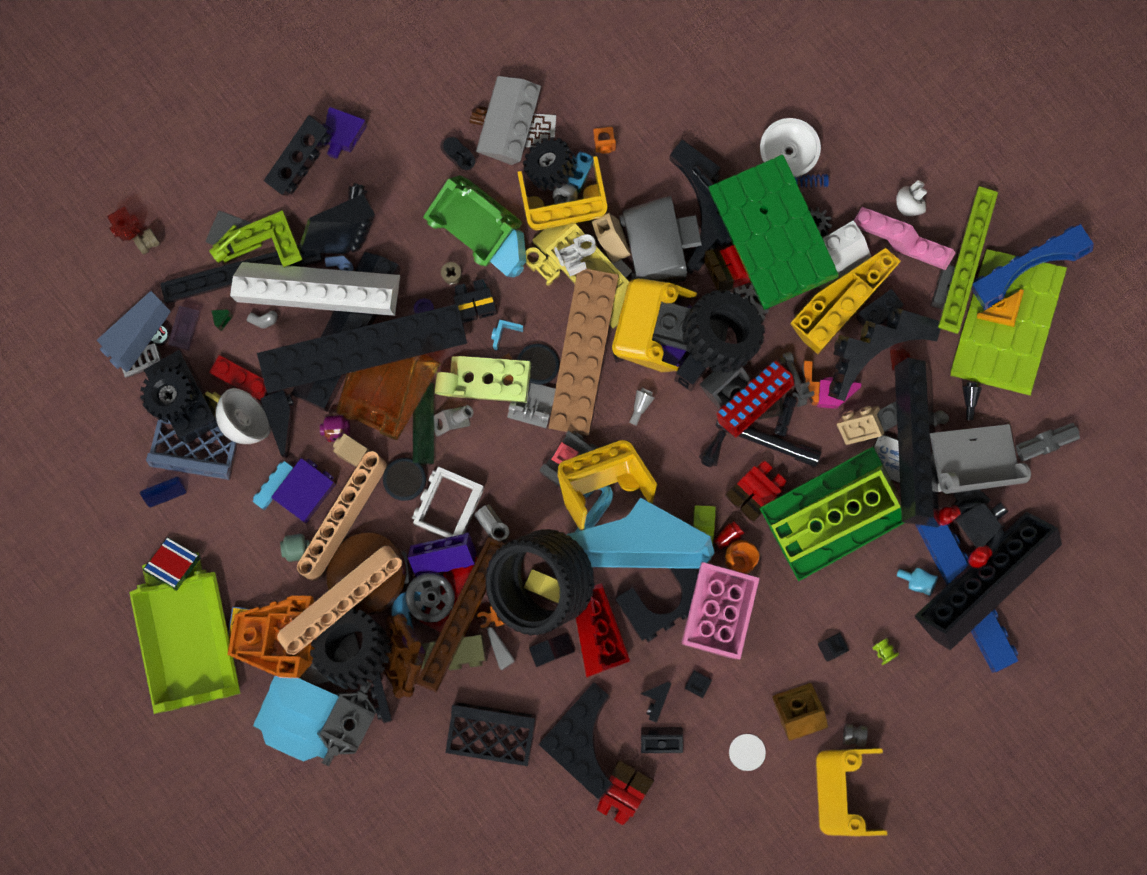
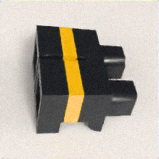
M484 279L474 281L475 291L467 293L465 284L455 286L456 296H454L455 304H458L462 323L477 320L473 301H475L479 319L497 315L490 289L487 288Z

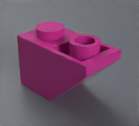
M825 377L819 381V403L817 407L837 409L861 388V383H856V380H854L846 400L842 401L828 396L829 386L833 378Z

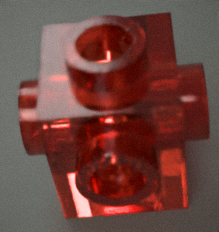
M125 206L107 216L112 225L109 228L115 238L119 237L122 241H129L137 236V233L141 232L138 228L140 224L135 214L131 215Z

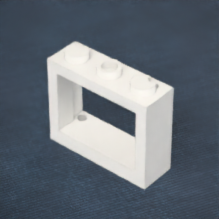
M438 467L437 471L433 470L430 475L429 481L431 484L428 490L424 489L420 500L423 502L420 508H416L412 516V519H414L413 523L444 538L465 534L485 488L478 483ZM443 477L473 490L453 534L424 522V518Z

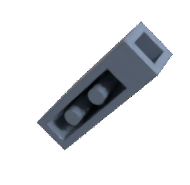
M150 291L97 339L102 346L100 351L107 358L109 356L112 357L109 361L117 369L121 367L128 372L171 311Z

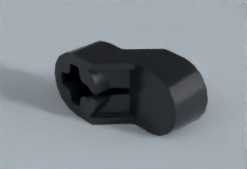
M447 137L442 140L440 145L441 151L457 168L464 171L474 167L475 157L457 138Z

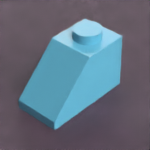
M513 229L490 260L507 277L515 278V276L520 275L526 263L524 233L519 230Z

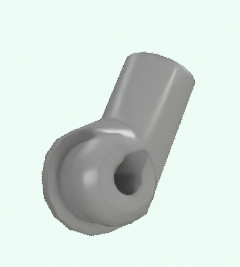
M269 311L260 317L251 312L247 322L265 329L276 323L278 314L275 311Z

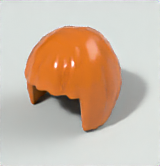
M738 540L730 544L726 550V565L732 571L749 574L759 562L760 555L752 543Z

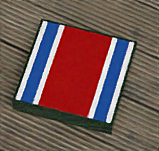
M167 537L143 568V571L177 591L201 557Z

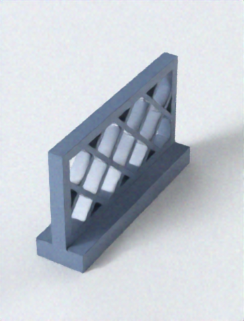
M161 419L157 421L151 450L146 459L150 467L230 480L231 466L237 443L231 441L224 446L219 439L224 435L219 427L210 430L214 437L205 443L201 437H198L202 445L191 450L188 444L182 441L171 447L167 439L175 435V431L173 430L165 436L161 432L162 424L171 425L170 421L168 423L163 422ZM217 440L222 448L212 454L207 446ZM165 441L170 449L164 453H157V446ZM185 444L190 452L183 457L177 456L175 450ZM205 448L210 456L204 460L197 459L195 453ZM225 451L228 455L227 463H218L214 457Z

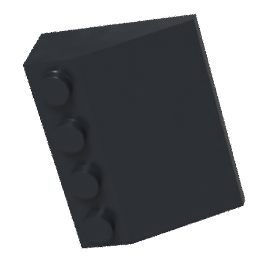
M364 194L308 218L298 248L299 252L346 254L350 251L354 253L362 249L375 217V213Z

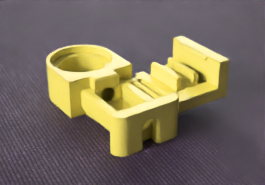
M529 248L526 250V265L533 272L537 270L547 280L546 285H551L553 280L560 276V271L556 272L558 269L561 270L560 267L549 256L546 257L539 249ZM532 252L539 255V259L535 263H531L527 259V256Z

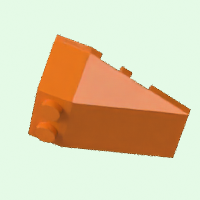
M293 595L280 602L269 603L270 605L262 608L256 607L235 614L227 655L279 678H300L312 664L313 657L310 655V650L315 648L311 646L310 642L300 652L293 655L288 654L278 641L277 635L286 625L314 603L313 597Z

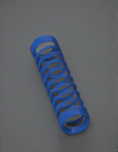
M808 174V175H807V179H806V176L803 175V176H802V180H801V176L797 177V179H796V177H795V180H796V182H797V185H798V178H800L801 188H802V184H803V177L805 178V185H806V188H807L808 176H809V179H810V187H811V188H812L813 176H814V179H815V187H817V179H818V176H819V180H820V187H822V178H823V176H824V187H828V185H829V177H828V174H825V175L823 174L821 177H820L819 174L817 175V177H815V175L813 174V175H812V178H811L810 175Z

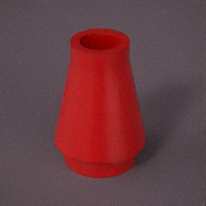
M733 521L731 524L728 523L714 542L722 550L733 542L742 539L741 536L745 533Z

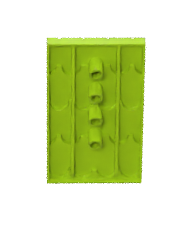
M987 249L978 277L991 274L996 267H1003L1009 264L1016 256ZM1041 263L1022 273L1011 284L1004 298L1010 297L1020 289L1024 290L1014 327L977 319V314L985 310L973 294L950 376L1031 396L1067 267Z

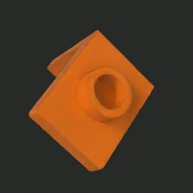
M613 127L593 129L596 153L607 154L616 150ZM601 133H608L610 140L599 141L598 136Z

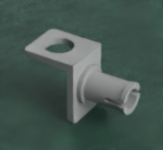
M467 405L460 408L443 410L431 417L436 436H441L450 430L470 426L468 418L473 416V409ZM438 419L442 420V429L438 427Z

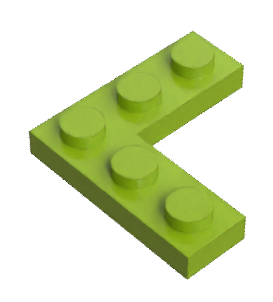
M283 210L239 228L243 232L230 243L233 251L236 253L272 238L283 267L303 260ZM239 229L227 233L228 238Z

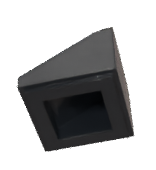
M840 632L818 643V647L827 662L849 651Z

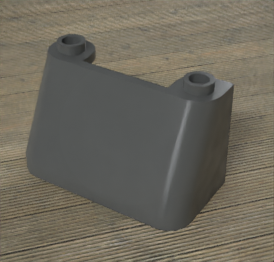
M671 196L662 197L622 210V215H619L621 227L625 226L634 263V273H631L632 280L642 278L668 283L685 281L687 269Z

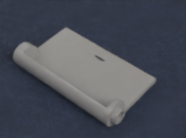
M1010 424L930 434L939 485L946 494L1024 484L1030 480L1031 470L1028 465L1017 463Z

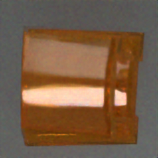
M423 354L347 373L336 413L350 420H357L380 431V434L393 440H398L441 363Z

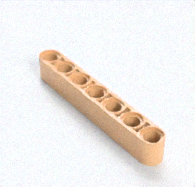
M371 451L363 456L298 562V572L307 579L314 581L321 577L382 477L387 463L376 452Z
M390 546L380 548L292 620L277 635V639L285 651L291 655L300 652L392 576L402 565L399 556Z

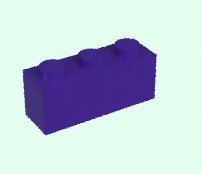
M469 533L411 545L408 560L417 577L428 572H448L456 568H467L475 564L477 552Z

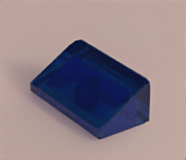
M174 477L144 489L139 493L147 506L151 508L184 495L187 491L183 480L179 477Z

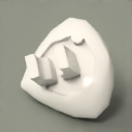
M918 180L911 187L905 186L899 190L896 201L898 210L903 215L917 216L925 213L926 203L922 197L927 193V190L922 188L925 186L923 182Z

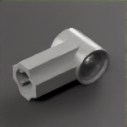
M489 504L480 508L474 516L489 537L506 543L509 536L508 526L502 523ZM502 531L505 536L498 538L494 535V532Z

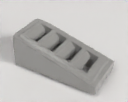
M156 343L147 345L137 359L139 367H136L134 363L132 370L128 372L123 370L125 378L141 373L144 369L162 360ZM150 352H152L154 360L152 361L150 360L148 354ZM142 355L145 356V359L147 361V363L143 364L141 358Z
M490 627L487 629V633L499 668L503 671L513 664L515 659L495 630Z

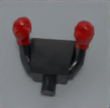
M979 500L967 501L957 506L941 508L939 510V521L942 526L948 525L954 519L977 547L970 554L968 562L972 567L980 568L987 563L992 553L1000 546L1004 536L1003 528L1005 527L1001 517L1009 512V510L1002 502L992 508L988 502L982 503Z

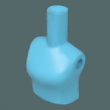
M916 568L913 573L899 569L897 577L909 581L908 588L910 590L924 593L928 596H931L938 576L929 574L920 568Z

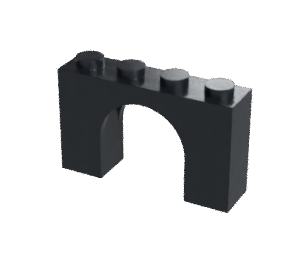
M668 568L681 589L680 604L671 613L660 615L649 611L634 588L615 598L641 641L645 639L647 642L653 640L658 636L656 632L662 628L667 631L676 625L674 623L676 619L681 617L684 620L688 617L698 577L695 569Z

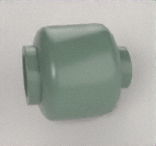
M303 534L286 535L283 541H280L282 558L285 557L288 562L300 561L310 544V540H305Z

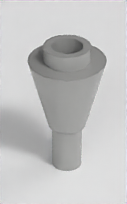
M644 388L641 391L636 390L634 412L629 423L637 426L641 414L645 412L655 399L652 396L653 392Z

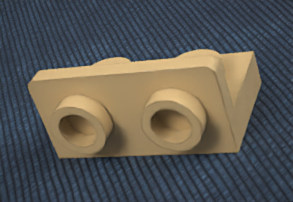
M866 406L859 411L853 412L850 410L841 415L842 417L837 422V426L846 445L883 436L885 432L877 416V413L880 411L879 406Z

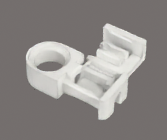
M585 234L573 239L574 244L561 250H557V247L554 248L560 265H565L570 276L587 269L585 262L581 263L580 260L593 254L596 250L595 239L591 235ZM589 241L592 243L590 248L584 249L581 247L583 242Z

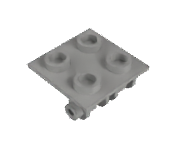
M529 382L527 403L511 402L507 418L547 428L556 389Z

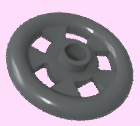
M433 572L423 573L415 577L409 584L406 591V603L410 612L419 620L437 622L444 619L453 609L455 592L451 583L444 576ZM431 581L432 587L424 589L422 583ZM440 585H442L446 591V593L443 595H441L439 590L437 589V587H439ZM415 592H421V601H414ZM429 593L434 595L433 601L428 600L427 596ZM440 601H443L445 606L440 611L436 606ZM423 605L431 608L429 614L421 611Z

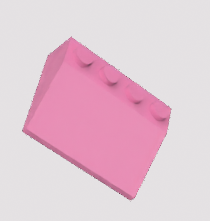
M701 562L682 644L716 655L740 659L759 578Z

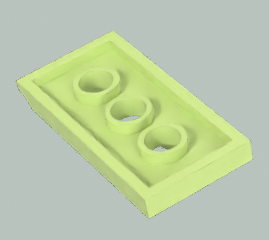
M452 356L450 373H437L435 394L457 398L527 403L531 362ZM470 372L473 373V381L466 383L464 380L465 375ZM487 374H493L494 380L490 384L484 383V377ZM507 375L513 376V383L509 386L503 383V379Z

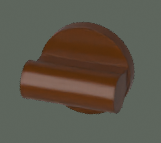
M477 106L472 109L469 123L483 126L488 108Z

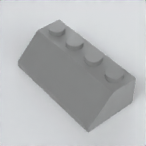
M497 76L476 152L510 165L521 161L541 89L540 85L524 79Z

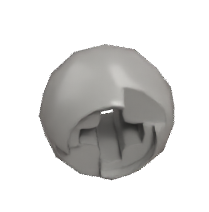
M562 183L561 188L555 187L552 197L556 204L577 201L578 193L573 185Z

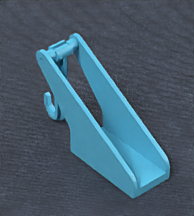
M609 486L599 489L602 491V494L586 515L584 529L580 530L577 528L574 533L567 534V536L572 537L583 548L584 552L588 555L592 567L699 569L701 562L708 564L715 554L709 535L642 498L639 499L625 518L595 526L613 500V492ZM594 491L586 493L584 496L589 497Z

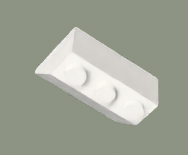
M854 220L823 238L824 244L836 266L838 278L818 286L819 289H824L871 258L866 240Z

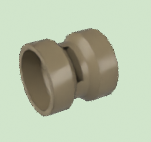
M150 228L144 230L142 236L137 235L132 238L143 255L149 252V248H156L160 245L159 240Z

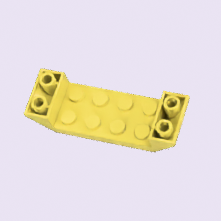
M575 223L544 229L532 241L545 256L548 254L575 284L577 274L570 276L565 265H560L554 248L557 247V250L568 247L574 244L573 239L585 235V233ZM589 241L583 242L581 247L584 249L590 248L592 243ZM596 246L593 254L582 258L580 261L581 263L585 262L587 269L619 275L609 324L614 329L618 325L629 281Z

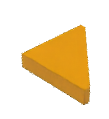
M1020 289L1017 293L978 313L977 319L1014 327L1024 290Z

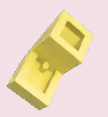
M532 569L524 589L558 604L560 598L558 580Z

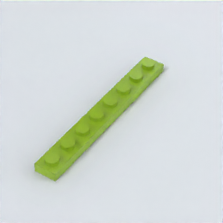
M980 186L976 191L938 328L956 334L960 331L998 192Z

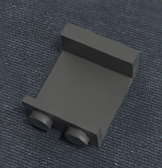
M568 431L562 441L579 452L578 456L598 449L594 444L590 443L588 445L582 441L584 437L575 431L573 433ZM554 452L539 471L560 487L557 475L559 464L551 460L555 454Z

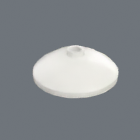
M785 118L771 124L764 132L760 143V153L763 162L783 154L794 177L808 173L816 165L821 152L820 139L813 127L795 118ZM785 150H792V154H787Z

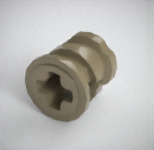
M448 262L443 265L441 269L442 278L449 285L460 282L461 269L458 264ZM454 271L456 276L451 275L449 277L448 272L452 273Z

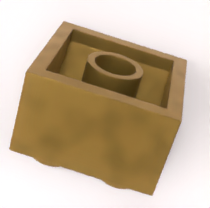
M811 683L772 696L782 727L789 741L828 728L824 708Z

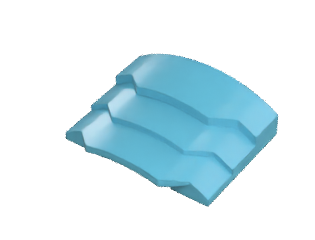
M274 676L253 726L262 731L266 745L301 761L317 756L324 758L327 748L317 733L321 732L339 695L326 691L300 678H279Z

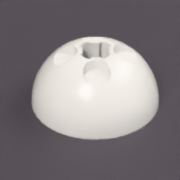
M236 388L228 389L222 394L216 407V421L219 429L228 439L239 444H254L262 441L270 434L271 427L265 410L255 397L246 391Z

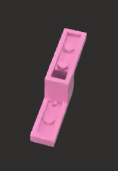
M862 207L854 219L860 230L887 239L896 252L946 270L956 254L951 248L919 237L912 225Z

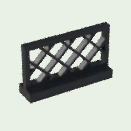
M454 702L451 710L445 753L528 766L536 715ZM455 717L464 718L469 725L459 731L455 726ZM478 721H484L489 727L481 735L473 726ZM499 724L506 725L510 731L502 738L494 730ZM471 727L477 737L468 743L462 733ZM520 727L529 729L528 737L523 741H520L515 734V731ZM492 731L498 740L488 746L482 737ZM512 734L518 744L509 750L502 740ZM457 736L465 744L460 750L451 748L452 740ZM478 739L486 748L481 753L474 752L470 746ZM527 741V747L525 748L523 743ZM500 743L506 750V753L502 756H495L491 748ZM521 746L525 752V759H515L511 752Z

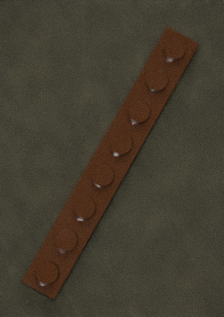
M488 537L417 680V685L437 693L487 591L485 576L489 566L488 563L492 559L493 554L505 543Z

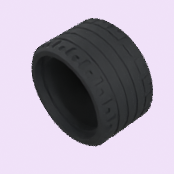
M537 530L501 546L493 554L486 570V592L493 610L504 624L516 632H521V634L541 635L562 626L581 615L583 610L588 607L587 605L593 596L594 576L588 555L576 540L558 530ZM526 552L543 558L553 569L557 577L560 598L555 611L547 610L537 605L528 595L526 589H524L521 578V563Z

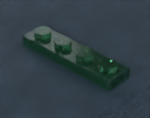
M420 381L413 382V463L434 464V383Z

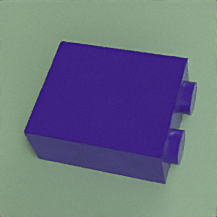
M301 458L271 498L307 524L336 484L332 481L334 477L326 471L323 473L316 470L318 465L310 459L304 461Z

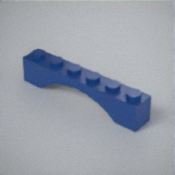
M1081 224L1076 227L1071 226L1062 235L1049 238L1045 244L1040 247L1035 246L1022 257L1017 256L1009 264L1003 267H996L991 274L978 277L972 284V292L983 309L987 310L992 305L1003 300L1011 284L1028 269L1049 261H1076L1091 253L1094 243Z

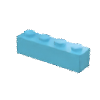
M285 461L283 463L280 462L276 472L269 476V481L262 485V490L255 494L252 502L265 510L273 500L271 496L293 467Z

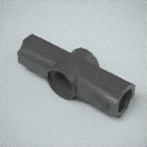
M1074 423L1055 430H1048L1031 440L1016 445V452L1022 462L1041 454L1046 455L1060 449L1063 445L1080 439L1079 430Z

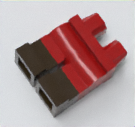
M734 245L716 252L713 249L705 251L704 264L710 277H712L716 289L720 293L723 290H730L751 283Z
M763 461L757 467L754 466L725 494V497L737 508L752 494L754 495L740 510L753 523L762 514L760 507L774 500L782 492L781 489L786 483V480L780 474L772 481L766 477L767 473L772 469L766 461Z
M618 761L609 778L614 786L599 801L597 811L607 815L611 806L619 809L614 821L624 825L630 817H633L654 780L637 771L629 787L626 789L635 769Z

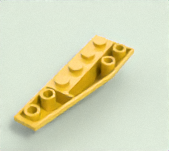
M883 249L818 292L790 323L801 340L819 354L901 261L889 250Z

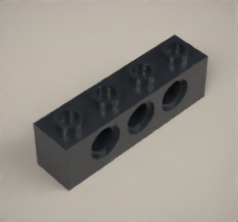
M308 115L263 181L281 195L289 196V194H293L298 187V181L309 172L308 167L312 161L315 162L321 154L319 151L323 145L325 146L330 142L331 134L334 130L316 116ZM313 135L315 142L310 146L308 139ZM299 152L303 153V160L301 162L297 160ZM288 168H290L292 171V175L290 178H287L286 176V170Z

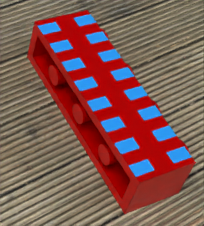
M776 361L771 365H767L762 373L750 380L748 385L742 391L737 392L728 404L720 407L718 413H716L719 424L737 438L795 385L793 375Z

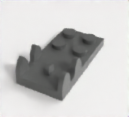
M661 302L652 341L688 351L686 348L687 342L684 343L682 337L684 334L682 325L690 308ZM710 319V325L714 334L725 342L729 325L718 319Z

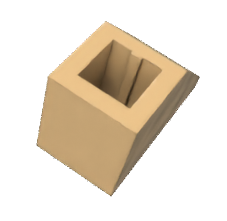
M608 213L592 222L597 239L612 263H616L631 255L620 220Z
M343 434L342 437L339 436L333 445L335 448L333 452L355 467L358 466L363 456L370 452L346 434Z

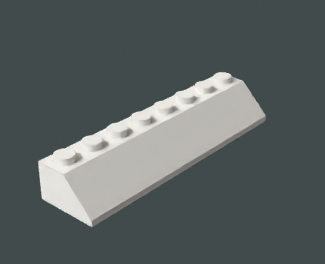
M242 262L233 275L230 296L236 302L395 316L400 275L295 266L283 267V265Z

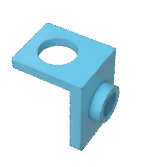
M499 320L498 327H494L491 339L494 340L493 349L498 350L503 328L523 332V325Z

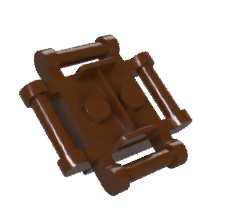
M404 614L388 616L385 623L387 626L385 631L390 639V643L387 644L391 647V653H386L389 661L388 664L383 662L382 667L385 669L382 673L386 674L396 698L412 697L415 690L414 685L417 684L426 652L411 626L407 625V619Z

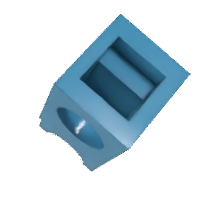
M582 151L576 157L577 164L575 165L577 169L572 171L574 174L573 178H568V183L573 185L578 193H581L593 166V156Z

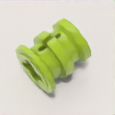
M888 638L872 647L873 650L877 651L878 658H882V665L887 664L899 655V652H894L893 645L888 643Z

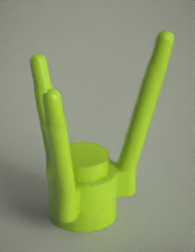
M233 225L213 245L209 252L218 263L222 260L227 263L235 257L261 247L262 244L258 243L228 255L230 250L227 245L243 232L242 229H239L228 238L227 233L234 231L237 227Z

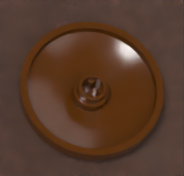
M361 533L348 538L338 547L327 568L328 590H330L380 548L390 546L402 561L399 570L352 608L357 612L361 610L368 615H374L385 610L397 599L404 586L406 576L405 561L400 549L391 540L379 534Z

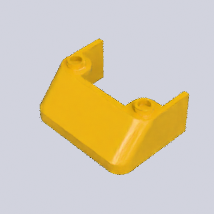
M597 156L593 157V168L597 184L585 188L583 199L544 207V203L539 197L527 198L522 171H518L524 210L530 228L542 230L599 219L606 214L607 201Z
M642 278L631 280L627 285L612 344L613 353L619 358L659 372L678 371L679 367L662 361L663 348L658 342L652 341L661 302L669 304L675 302L677 298L696 297L697 293L668 282Z
M620 440L565 460L559 464L557 471L565 506L580 530L584 529L587 509L585 508L586 500L583 496L586 493L618 482L623 490L635 491L640 489L649 503H653L657 483L632 444L625 440Z
M883 749L823 750L816 756L819 828L824 834L835 836L887 835V830L866 829L865 821L861 816L848 814L846 772L856 771L860 768L862 754L883 753Z

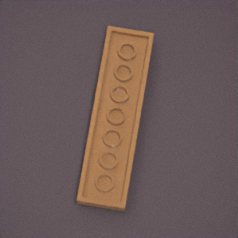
M585 269L577 273L549 429L570 431L571 433L575 431L581 435L589 436L618 274Z

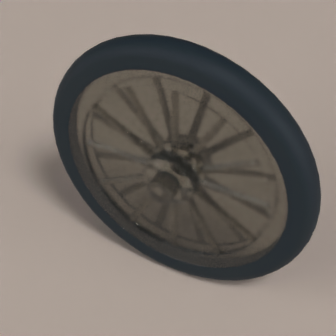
M528 345L518 355L517 360L531 362L529 382L532 384H546L552 381L559 371L558 357L546 345Z
M399 458L392 461L386 467L383 474V485L386 492L394 499L401 501L416 498L423 491L426 484V474L423 467L417 461L410 458Z

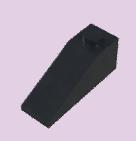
M284 390L260 399L279 452L285 458L288 457L293 417L291 406L294 405L290 394L287 395Z

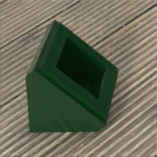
M211 310L215 327L222 331L233 318V315L228 310Z

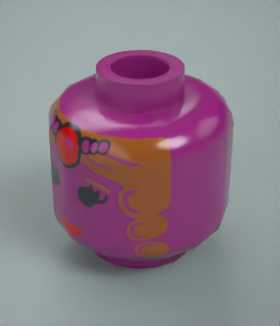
M343 415L326 416L324 422L320 424V435L325 436L328 442H335L343 434L350 436V422Z

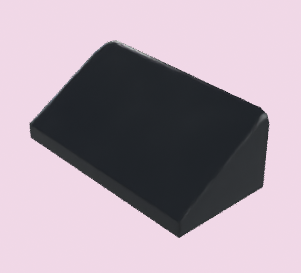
M642 727L641 753H683V728Z

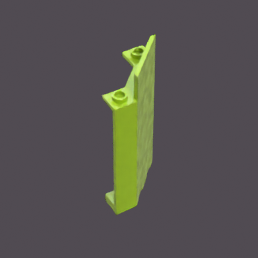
M199 552L194 553L197 557L175 587L144 570L147 566L145 564L142 565L145 584L137 585L136 590L129 592L154 714L240 694L233 657L227 655L230 641L215 572L207 573L206 570H202Z

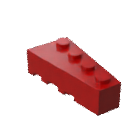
M602 583L594 585L593 596L587 605L588 607L583 610L581 615L576 617L586 678L631 662Z

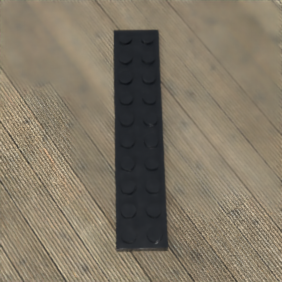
M458 304L258 352L257 356L266 391L270 393L467 344Z

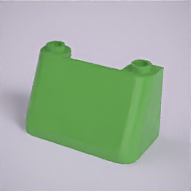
M463 176L449 178L423 216L430 227L434 229L445 228L474 251V261L485 267L491 263L490 260L513 229L518 230L522 225V222L515 215Z

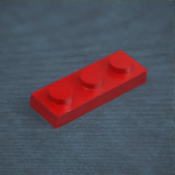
M220 355L209 371L213 376L237 389L246 391L259 401H261L260 398L268 395L264 380L261 377Z

